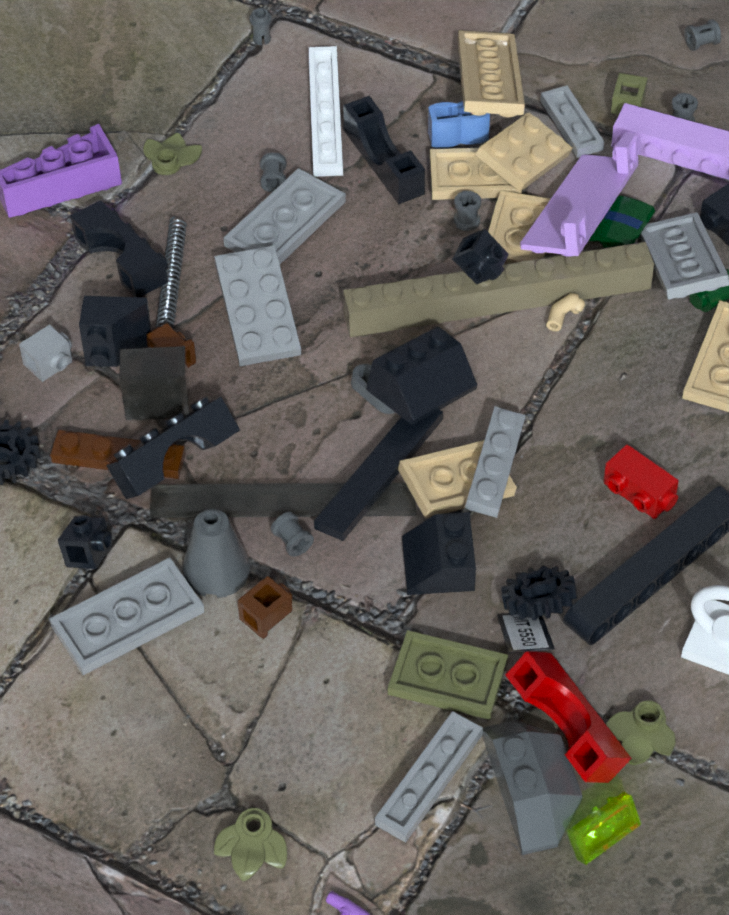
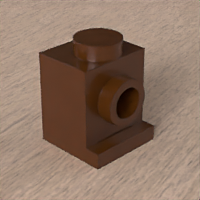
M168 323L155 328L146 335L149 356L170 378L196 363L194 342L191 339L186 340L181 332H175Z
M269 576L265 577L237 600L239 620L262 639L268 636L270 629L292 612L291 592L284 584H277Z

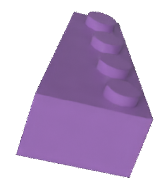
M99 124L91 127V133L80 137V135L76 134L67 138L68 144L57 149L50 146L42 150L40 157L34 160L27 157L0 170V201L9 218L21 216L44 207H51L71 199H78L101 190H108L111 187L122 184L118 156Z

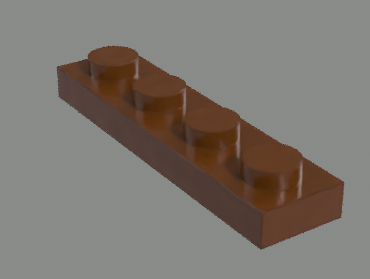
M58 430L50 457L51 462L56 464L108 470L106 465L115 460L113 454L129 444L134 448L142 442L135 439ZM172 444L168 448L163 461L164 478L179 479L186 455L185 446Z

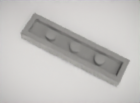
M494 406L465 509L497 518L526 415Z
M452 711L376 815L375 825L406 843L482 737L483 727Z

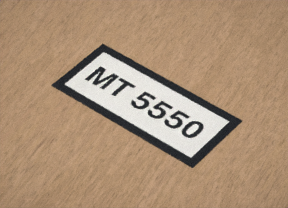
M509 613L497 614L509 653L555 649L543 615L539 616L537 620L532 621L530 617L520 620L518 614L510 616Z

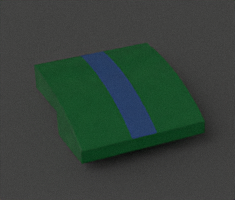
M618 195L589 241H600L603 248L634 244L655 213L654 206L637 199Z

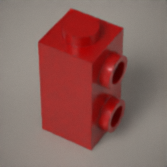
M628 444L606 463L604 484L607 485L610 491L621 495L631 502L638 511L645 512L653 519H656L663 511H670L676 504L679 480Z

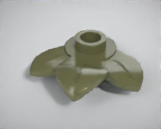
M175 133L162 143L147 139L143 151L144 155L152 161V168L156 173L171 175L179 171L182 166L195 163L202 154V146H186L182 136L179 133Z
M654 701L640 702L631 712H618L606 723L617 740L622 741L623 748L632 758L628 762L630 765L644 763L651 757L654 751L670 756L674 750L676 743L675 734L665 724L666 715L664 710ZM650 718L654 722H645L642 719Z
M250 808L238 816L236 824L221 830L216 837L214 854L220 857L231 856L234 871L245 882L258 872L264 862L275 868L283 869L287 862V845L284 837L272 829L270 816L262 809ZM252 820H257L261 826L258 831L251 832L247 829V824Z

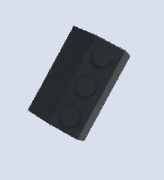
M437 326L374 359L366 390L413 425L476 390L478 384L461 343Z

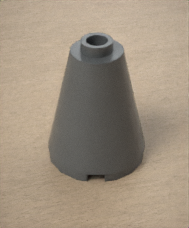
M207 509L196 516L182 566L183 576L194 592L205 597L206 594L217 595V598H222L236 593L246 584L250 570L249 557L227 515L218 509Z

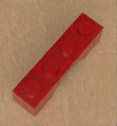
M525 652L508 671L506 677L523 700L541 709L561 728L569 744V750L565 756L584 782L609 783L632 759L552 653Z

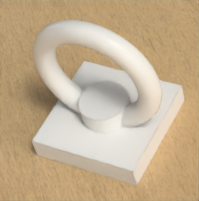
M721 585L708 586L697 591L691 600V611L695 622L683 647L681 657L729 675V605L716 601H729V587Z

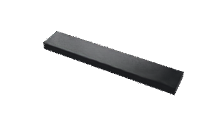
M439 410L413 425L401 417L314 520V529L344 541L400 473L398 470L400 461L412 458L441 423L443 411Z

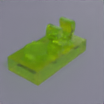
M623 791L616 797H608L606 799L607 804L600 809L594 807L591 814L567 830L578 861L587 865L642 825L633 798L628 793Z

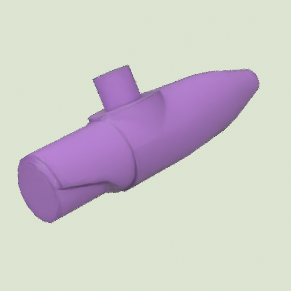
M331 891L326 898V903L338 909L341 913L340 915H371L353 901L338 895L334 891Z

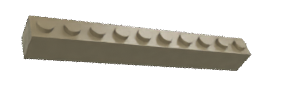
M646 242L585 251L581 252L579 256L566 257L559 255L504 264V270L498 278L492 281L487 280L477 285L464 271L345 289L343 290L344 318L349 337L351 338L549 306L569 293L578 294L579 298L586 300L651 289L654 262Z

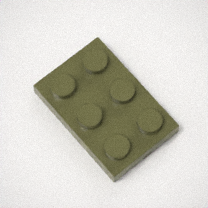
M407 630L388 685V695L491 720L508 664V654Z

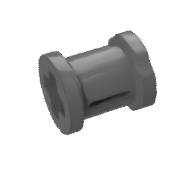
M710 19L706 24L694 27L690 25L685 28V40L691 51L698 50L702 45L709 43L716 45L721 42V30L714 19Z
M680 93L673 97L671 105L674 112L671 116L695 122L693 114L698 106L697 98L687 93Z
M267 153L260 160V167L263 170L261 187L268 192H273L286 180L284 170L287 161L279 153Z
M472 191L458 193L454 199V205L457 209V213L454 215V223L462 231L475 230L481 221L478 215L481 197Z
M286 512L272 523L271 532L282 539L286 545L287 553L295 557L305 553L312 546L314 537L309 531H304L299 525V518L296 514Z

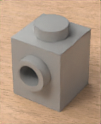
M50 324L19 344L23 365L42 382L57 372L64 370L72 363L70 351L72 344L69 338L63 332L58 333Z

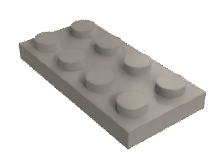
M298 168L223 238L224 246L234 252L275 245L279 264H281L346 202V193Z
M698 212L647 224L641 232L640 238L648 246L654 262L655 272L668 300L684 298L690 294L703 291H714L729 285L728 273Z
M275 245L214 256L239 366L301 355V346Z
M169 557L49 618L52 629L82 675H85L201 615L205 611L204 604Z

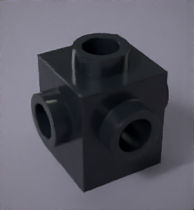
M484 228L464 237L452 260L477 285L484 281H492L498 278L504 270L503 265L509 253Z
M74 516L58 538L64 563L68 568L96 569L113 545L112 535L108 531L105 518Z

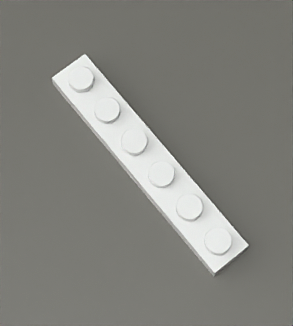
M337 46L308 47L314 177L343 176Z

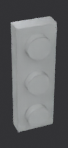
M567 85L541 93L540 102L566 142L573 147L572 151L577 158L584 154L589 155L604 150V140Z

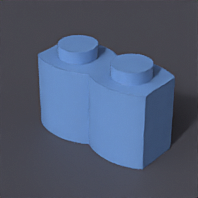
M463 101L459 103L441 102L428 107V135L431 147L450 148L460 143L475 145L489 140L490 113L477 116L464 112Z

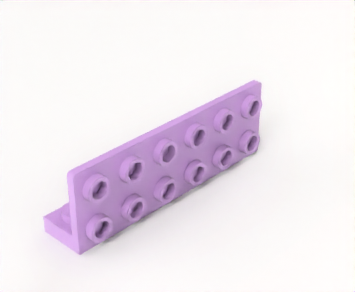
M624 133L619 142L615 143L613 147V157L581 155L520 242L522 250H530L534 253H556L566 257L579 256L639 165L636 133Z

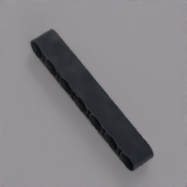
M722 486L713 489L574 603L566 612L563 623L588 645L598 642L729 532V491Z

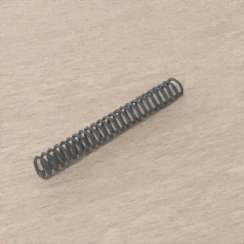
M175 216L169 222L165 252L167 264H170L168 265L169 269H166L168 283L161 286L156 328L169 322L168 324L171 325L170 327L173 330L187 227L186 222L183 220H173ZM175 222H182V223L184 224V226L181 225V224H174V225H173V223H175Z

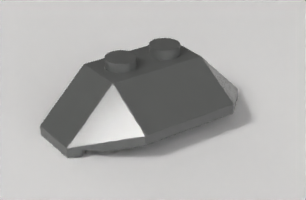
M516 720L483 727L482 738L522 855L558 847L583 798L572 765L565 756L567 751L561 735Z

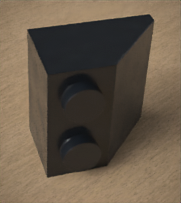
M84 296L79 328L86 366L118 367L148 347L146 335L152 331L147 298Z
M470 512L435 514L402 535L407 595L475 591L476 563Z

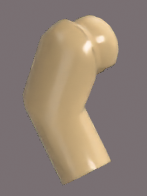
M569 293L554 303L546 323L547 328L551 331L561 330L565 314L569 311L573 314H579V311L581 312L585 307L584 300L579 298L578 294Z

